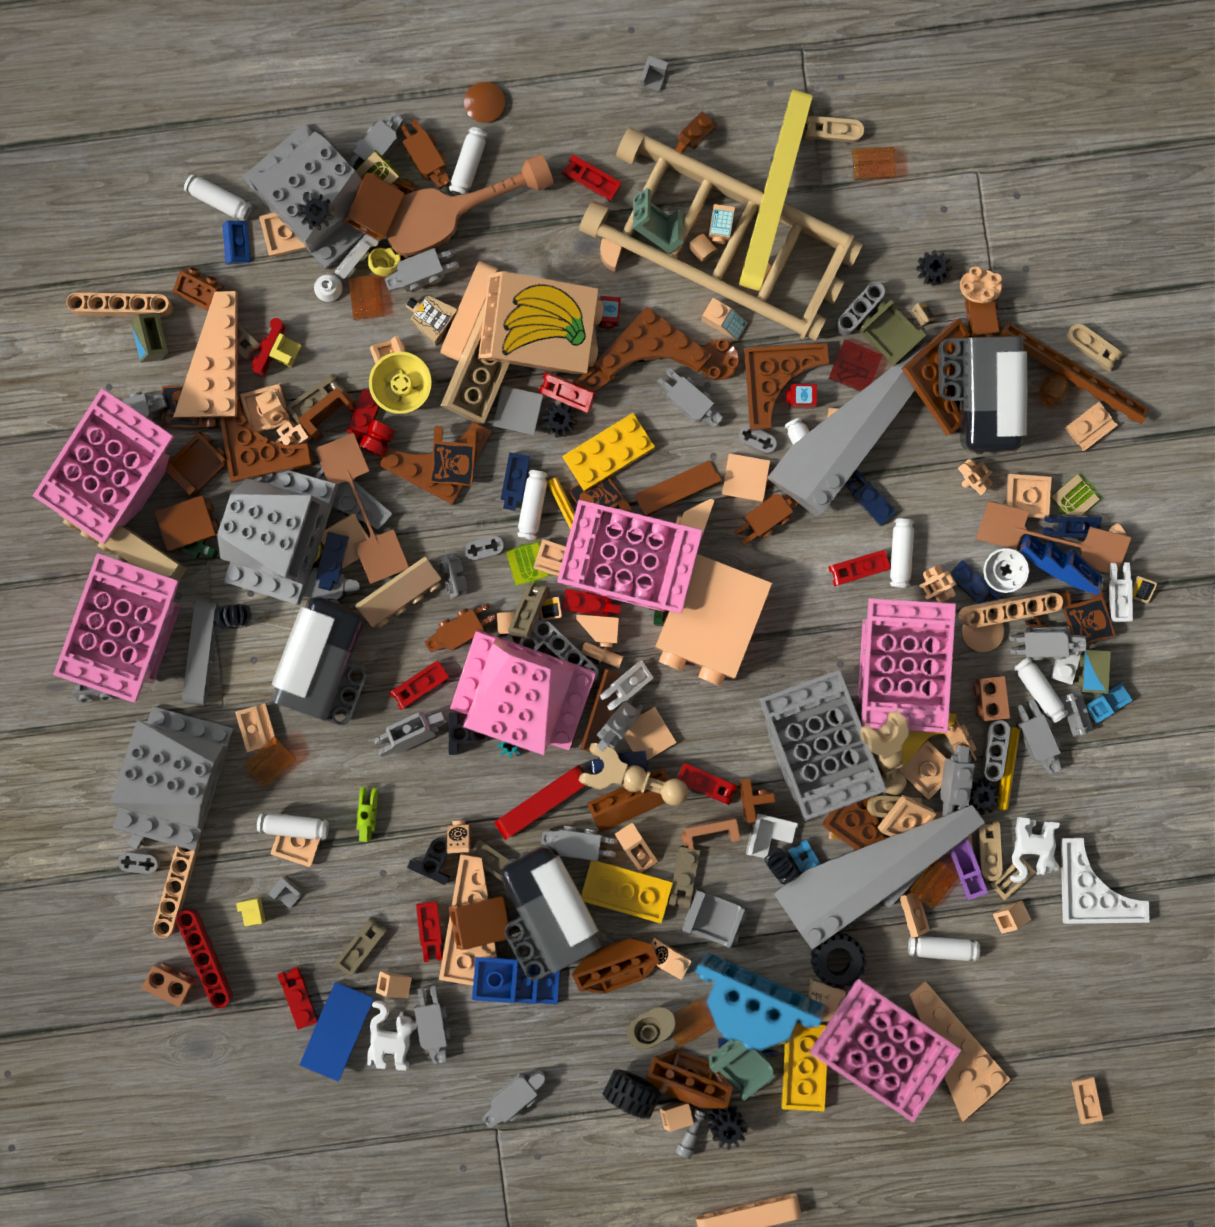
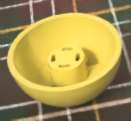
M393 352L383 356L376 362L370 373L369 389L374 401L381 408L391 413L406 414L417 410L425 403L431 391L432 383L428 367L419 357L408 352Z

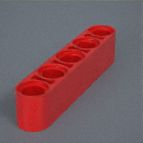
M578 764L493 822L505 840L584 787L585 785L579 781L580 775L585 773Z
M186 909L178 914L177 925L211 1005L218 1009L223 1008L231 1002L233 998L232 990L200 914L195 909ZM185 914L192 916V924H187L184 921ZM194 933L200 935V944L193 942L192 935ZM202 953H206L209 956L208 963L201 961L200 956ZM209 973L217 975L218 980L216 983H212L209 980ZM218 992H221L225 995V1002L218 1001Z

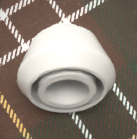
M333 274L321 275L314 284L316 296L325 302L335 301L342 293V283Z

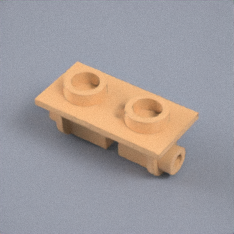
M955 718L957 724L954 726L949 725L948 733H945L950 744L953 745L954 751L957 744L966 745L969 747V757L973 756L974 760H977L974 754L977 748L972 739H967L969 733L965 724L960 725L958 719Z

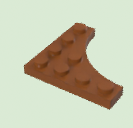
M646 307L594 363V368L611 379L615 374L635 361L668 358L699 373L711 359L712 355L649 307Z
M960 318L950 323L901 368L946 436L952 435L960 427V413L955 401L944 400L939 395L938 348L941 341L945 339L968 338L970 336ZM948 342L944 349L947 354H952L955 348L951 342ZM948 364L945 367V373L948 376L953 374L952 364ZM950 385L945 388V394L948 397H951Z
M827 343L744 348L750 431L771 429V416L775 401L782 389L793 378L812 368L828 366Z
M238 397L237 417H220L230 482L236 483L244 481L246 478L254 479L313 465L309 444H279L258 433L247 420Z
M473 422L469 429L477 431L475 465L492 431ZM467 432L456 443H467ZM388 447L379 464L381 468L451 505L454 504L464 485L430 483L433 453L408 454Z
M877 765L880 775H882L884 772ZM871 797L830 811L821 826L856 851L885 839L878 829L877 816L871 815L867 809V803Z

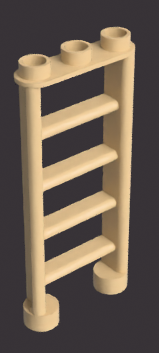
M629 127L618 147L616 158L633 165L639 154H642L657 162L643 191L646 188L651 190V200L667 168L701 183L684 218V243L670 254L651 247L633 238L636 232L633 229V211L621 232L605 224L610 208L594 200L590 203L583 216L579 231L594 238L599 236L614 242L796 331L801 335V339H804L806 336L816 341L827 319L817 314V311L823 299L834 304L845 282L835 277L841 262L850 267L853 266L863 244L853 240L854 235L837 229L784 203L779 222L790 226L791 229L757 298L723 282L722 279L756 210L759 211L764 193L683 153L680 154L675 149ZM714 189L746 205V208L711 276L677 258L711 190ZM801 232L836 249L802 320L766 303Z

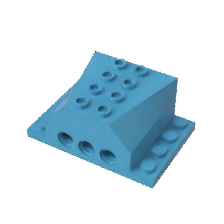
M708 953L696 969V973L700 974L699 978L707 982L715 981L707 1003L718 1031L723 1033L722 1036L728 1040L735 1041L737 1039L743 1042V1046L750 1050H755V1048L761 1050L786 1044L797 1019H800V1023L809 1028H813V1026L818 1028L826 1008L825 1004L714 954Z

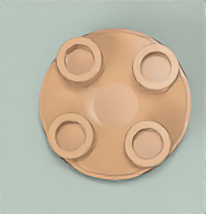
M975 266L970 268L969 272L962 277L960 290L970 301L988 303L997 299L1001 294L1002 277L998 273Z
M989 612V618H990V617L993 616V613H991V612ZM974 613L970 614L969 621L973 620ZM998 623L978 628L963 624V641L975 651H991L998 647L1003 639V624Z

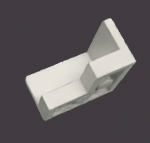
M755 812L756 822L752 824L746 854L761 858L766 857L772 838L792 843L798 823Z

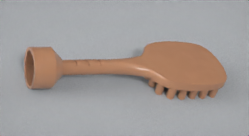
M538 154L525 160L520 174L464 195L448 196L434 188L406 194L400 202L386 237L392 248L398 254L404 256L405 259L410 258L411 255H418L433 248H440L442 243H449V238L455 234L460 217L479 204L525 185L536 191L553 186L554 182L544 156Z

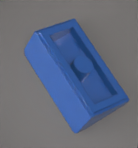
M227 220L222 225L225 263L228 265L250 263L247 221Z

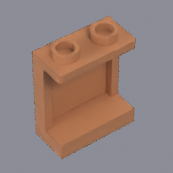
M734 817L684 826L685 831L681 832L683 845H688L689 850L694 849L693 836L723 830L728 831L731 842L740 841L737 821Z

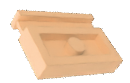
M1097 402L1067 425L1065 429L1074 441L1080 445L1082 451H1085L1114 429L1117 423L1111 419L1112 417L1102 404Z
M543 539L533 569L558 577L566 547Z
M265 703L235 712L247 753L277 744Z

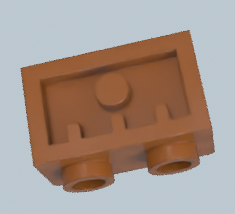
M189 266L181 269L172 293L209 311L214 293L222 290L224 285L219 283L217 278L200 273L201 271L198 268Z

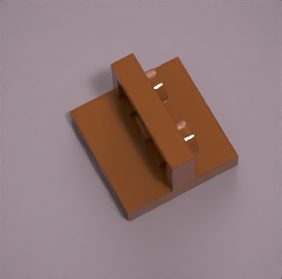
M749 778L739 779L744 821L747 823L756 822L754 805L775 802L774 793L769 792L768 789H757L752 794L751 780Z

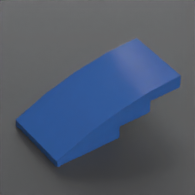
M1027 534L1023 537L1020 553L1036 566L1075 588L1095 595L1100 593L1102 576L1073 549L1065 554L1051 540L1046 545H1043L1033 535Z
M475 957L472 1000L503 1003L557 1004L560 970L555 973H549L538 980H531L526 976L517 958ZM531 964L528 972L536 975L540 972V966Z
M335 982L299 1066L339 1082L374 998Z

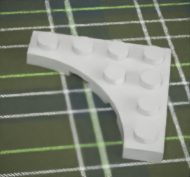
M1061 838L1062 914L1064 924L1149 923V901L1130 899L1117 894L1095 875L1086 855L1084 838Z

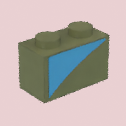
M159 313L138 314L131 322L140 363L161 361L168 353Z
M1086 650L1084 654H1080V667H1084L1083 675H1079L1078 688H1082L1083 693L1109 694L1111 651Z

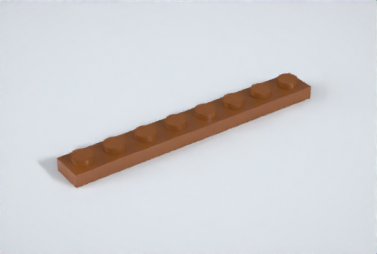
M1006 322L999 337L1023 336V351H1027L1028 356L1030 355L1038 360L1041 365L1056 371L1059 376L1072 381L1078 388H1083L1090 392L1096 399L1103 400L1112 409L1124 413L1130 420L1137 421L1140 424L1144 422L1149 411L1148 407L1010 322Z

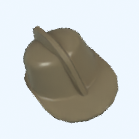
M657 1007L636 1018L628 1027L627 1036L629 1042L637 1049L645 1050L656 1047L673 1033L675 1029L674 1015L664 1007Z

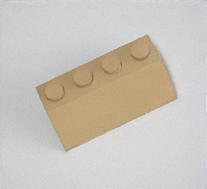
M423 557L355 606L373 628L378 626L380 629L390 622L388 619L394 614L397 617L407 610V605L410 603L416 604L424 598V593L429 590L432 593L441 587L440 582L443 579L429 559Z

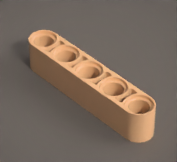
M481 261L478 262L443 343L442 355L457 361L460 360L486 299L489 274L499 272V268Z
M72 293L66 300L68 308L80 316L137 317L138 314L159 313V317H168L173 312V304L167 297L161 294ZM78 300H82L81 307L75 308V303ZM103 300V306L96 309V303ZM124 301V306L121 309H116L117 303ZM145 301V306L138 310L137 304ZM163 301L166 302L165 308L158 310V304Z
M1041 591L966 606L960 610L959 620L962 624L973 628L1059 611L1063 605V599L1057 593ZM1051 597L1052 602L1048 606V599ZM1032 601V608L1028 609V604ZM1013 605V611L1009 614V607ZM993 608V616L989 618V612ZM974 613L973 620L969 621L970 614Z
M200 842L196 851H188L178 846L175 848L153 926L154 934L160 938L170 936L177 928V916L181 913ZM180 860L185 861L187 864L185 871H181L178 868ZM173 881H178L181 884L179 892L173 889ZM168 901L175 904L174 912L168 911L166 907ZM162 922H166L169 925L168 933L161 930Z
M791 1193L702 1214L696 1217L697 1227H768L797 1220L802 1217L798 1195Z

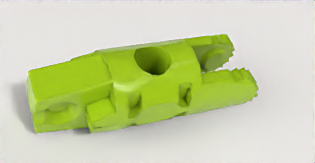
M360 787L357 830H359V841L370 842L372 831H375L378 788H372L370 804L366 803V787Z

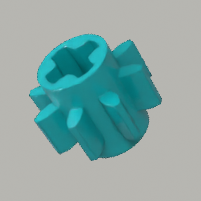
M503 741L502 744L497 745V747H502L503 749L500 754L501 756L509 753V758H512L513 752L520 754V751L517 750L518 746L513 747L512 751H509L507 747L505 748L504 744L508 742Z

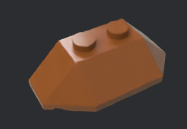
M628 938L586 955L572 972V976L579 991L585 992L586 990L605 994L644 980L653 968L658 965L659 959L652 944Z
M679 1049L654 1056L646 1076L661 1093L700 1108H727L733 1090L731 1083L728 1082L727 1078L720 1071L715 1074L710 1069L708 1060Z

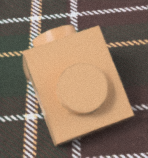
M394 336L390 341L372 345L370 351L376 363L387 354L405 352V346L400 341L399 336Z
M274 388L255 397L263 416L270 426L289 417Z

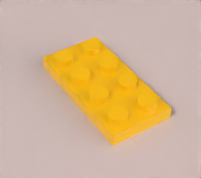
M631 413L562 457L583 491L586 492L655 449V446L634 413Z
M591 860L581 897L584 902L662 923L673 882Z
M799 1022L795 1023L788 1042L784 1044L782 1109L825 1112L827 1064L813 1056L809 1051L828 1024H819L818 1028L815 1026L809 1028Z

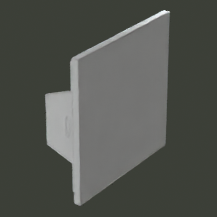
M502 386L493 426L534 435L543 395Z

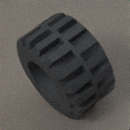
M837 932L811 950L812 958L810 962L812 969L817 977L826 985L828 984L833 988L839 987L840 989L845 988L846 985L850 987L855 980H860L859 976L861 974H864L865 970L863 968L866 966L865 952L862 950V946L846 933ZM844 948L850 955L848 966L839 972L831 971L826 965L828 954L833 949Z
M621 1069L613 1071L602 1093L606 1100L615 1107L642 1119L651 1118L662 1095L658 1088L647 1080Z

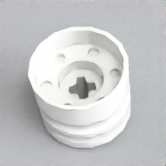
M1001 548L992 552L986 559L983 569L984 578L988 585L994 590L1003 593L1014 592L1021 588L1026 582L1029 573L1028 563L1024 556L1011 548ZM1006 564H1009L1010 570H1012L1011 574L1002 575L1000 567H1005Z

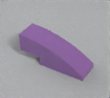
M966 837L949 851L966 898L971 900L988 894L968 837Z

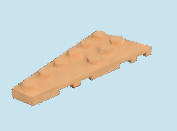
M236 291L214 293L173 416L174 418L237 417L238 293Z
M461 853L452 906H461L488 899L482 857ZM450 917L439 980L473 986L475 957H497L495 942L467 950L457 949Z
M923 982L909 996L920 1021L961 1049V1052L945 1074L944 1080L961 1120L965 1121L1011 1079L927 982Z

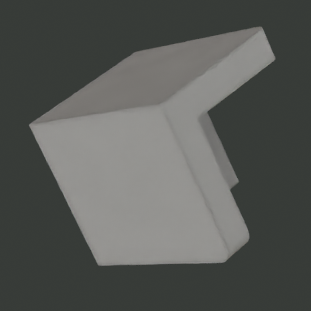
M648 56L640 79V86L659 92L668 69V62Z
M284 876L268 895L273 899L278 898L288 908H291L304 892Z

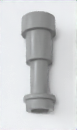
M695 1108L694 1112H692L694 1125H691L688 1131L686 1130L681 1144H678L675 1151L678 1155L688 1159L692 1158L694 1153L693 1147L698 1137V1128L701 1121L706 1120L707 1113Z

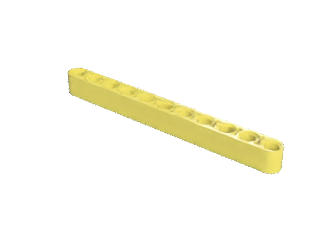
M794 89L791 92L741 274L740 286L757 291L761 289L813 96L811 94Z

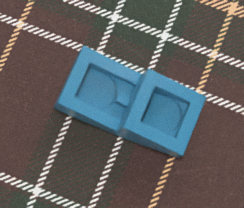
M1119 682L1109 689V694H1100L1087 703L1086 708L1097 724L1114 714V711L1133 701L1123 684Z

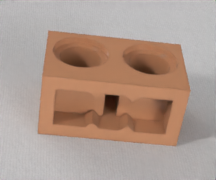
M1005 676L976 679L973 689L974 695L978 696L979 704L976 705L977 717H980L981 721L1010 718ZM987 683H991L994 686L992 694H988L985 691ZM991 703L996 706V713L994 715H990L987 711Z
M161 962L152 966L141 989L177 1007H181L184 1005L195 981L191 979L189 974L182 971L178 973L172 970L171 965ZM157 973L164 976V983L157 982ZM175 983L182 984V993L175 990Z

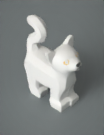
M1017 817L1015 828L1017 839L1015 841L1012 862L1020 873L1019 875H1012L1010 877L1011 881L1021 883L1027 879V866L1021 861V857L1024 854L1040 856L1036 865V875L1058 871L1059 864L1054 858L1056 848L1054 830L1059 828L1060 823L1044 822L1041 835H1035L1032 833V827L1036 826V820Z
M375 1001L372 1006L380 1009V1014L376 1015L370 1023L371 1045L368 1050L367 1065L375 1064L376 1068L385 1069L387 1067V1061L384 1059L385 1053L394 1054L396 1070H406L409 1068L406 1054L410 1047V1035L417 1029V1023L411 1017L404 1016L403 1011H400L396 1022L398 1032L379 1029V1024L386 1020L389 1014V1008L386 1003Z

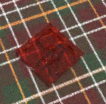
M844 339L828 379L861 392L872 383L883 355Z

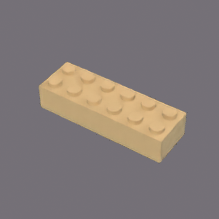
M486 299L440 405L475 423H485L509 366L508 363L478 359Z
M64 518V524H66L72 529H76L78 531L82 530L81 528H79L78 526ZM117 526L106 544L98 541V547L106 552L116 553L115 558L119 561L177 581L181 579L187 570L186 566L126 526ZM84 530L81 531L80 534L83 537L97 543V539Z

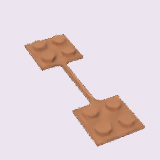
M354 433L315 448L328 482L337 485L348 482L351 485L370 531V538L354 546L370 584L408 569L409 565L394 529L380 535L373 532L354 486V479L370 472Z
M988 500L976 540L1017 549L1020 537L1023 534H1029L1080 547V557L1095 570L1110 573V563H1116L1118 575L1131 540L1130 536L1091 526L1085 541L1081 543L1045 535L1026 529L1025 523L1029 514L1028 510Z

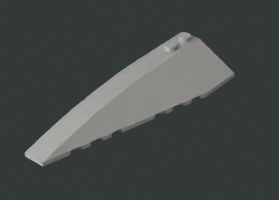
M922 343L793 444L768 476V479L816 517L821 515L914 392V387L901 368L917 355L926 344Z
M970 805L939 819H934L921 826L865 846L857 851H852L839 858L829 860L816 867H811L776 891L774 895L813 950L923 871L985 822L973 805Z

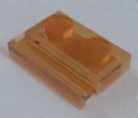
M894 147L858 148L852 150L854 181L893 179L896 177Z
M375 274L348 278L354 321L357 319L384 317L379 276Z
M274 736L248 759L243 766L266 787L296 760V757Z
M937 859L929 865L909 891L933 910L959 876Z
M698 998L673 1013L675 1029L671 1037L678 1048L715 1026Z

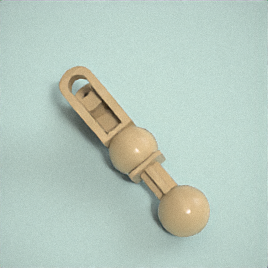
M897 709L888 714L887 722L880 729L873 730L870 724L860 729L861 739L875 753L876 764L884 772L881 775L887 790L884 793L889 796H897L906 788V778L898 769L903 767L901 745L907 738L909 729L906 719Z
M597 743L590 745V752L603 760L604 768L597 775L587 773L580 775L579 781L582 784L598 790L608 788L614 784L619 786L622 784L630 792L641 791V793H644L646 789L661 794L663 800L671 806H678L686 801L688 788L683 781L670 779L663 782L649 777L650 772L646 773L642 767L636 765L628 766V764L622 763L613 748L606 747L604 751H601L596 747Z

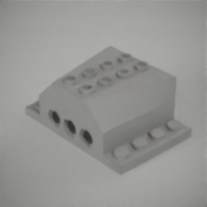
M305 124L301 125L242 177L269 209L283 223H286V227L325 270L365 235V233L342 221L345 213L349 211L362 179L324 137L317 132L312 133ZM311 193H314L315 199H318L319 194H322L323 201L329 199L330 204L328 206L334 207V211L329 213L334 216V219H326L329 223L328 227L321 223L320 231L317 229L316 224L310 230L309 223L303 225L301 221L304 218L298 217V213L303 211L298 208V205H306L303 197L310 201ZM313 208V212L311 211L310 213H314V216H319V212L322 211Z
M293 471L258 477L257 481L246 478L230 494L217 534L220 558L230 562L224 582L300 606L339 485Z
M840 670L759 699L766 717L765 724L770 743L794 800L799 804L805 821L887 791L869 745L861 739L860 729L862 726Z
M152 706L147 723L139 720L136 722L110 801L111 804L119 807L113 829L196 851L234 729Z

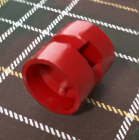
M371 419L367 427L368 435L363 436L359 446L377 456L384 457L388 449L387 442L392 441L396 431L379 421Z

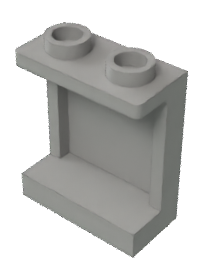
M696 889L682 925V931L696 934L730 949L732 944L736 945L739 937L737 929L739 924H744L747 913L744 912L745 908L743 906Z

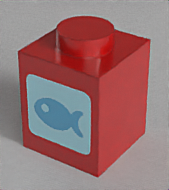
M600 296V300L603 302V316L599 325H602V328L614 329V326H619L621 297Z
M791 384L790 390H786V403H790L789 408L814 409L817 405V384Z

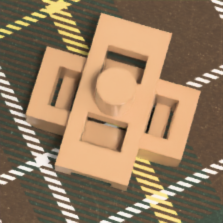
M288 421L277 429L281 438L276 443L285 445L306 444V441L311 436L306 433L302 424L296 426L294 422Z
M968 459L958 468L965 478L962 481L964 488L971 486L982 495L992 486L988 476L993 472L985 466L983 460L976 464L973 459Z
M938 564L923 573L926 582L919 585V587L924 588L927 594L925 596L926 600L935 596L937 602L942 603L956 596L952 588L956 583L949 570L943 572ZM929 584H930V586L932 587V589H933V591H934L933 593L931 592V590H930L929 587H928Z

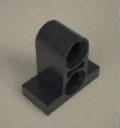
M449 713V755H459V743H484L491 736L487 735L483 740L478 739L475 734L476 731L463 727L464 724H459V713ZM457 728L465 730L466 735L464 739L459 740L455 737L454 733Z
M437 837L434 839L422 863L412 858L407 868L446 885L450 876L440 870L448 855L447 838ZM437 841H442L445 844L446 849L444 852L436 851L435 843ZM431 860L436 863L437 868L435 871L427 870V861Z

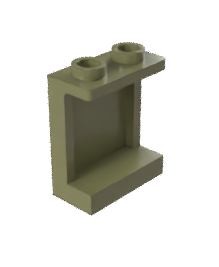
M891 299L888 303L883 301L876 308L878 312L873 317L869 314L861 322L862 327L859 332L893 367L922 341L926 334L921 329L918 331L893 305L894 301Z

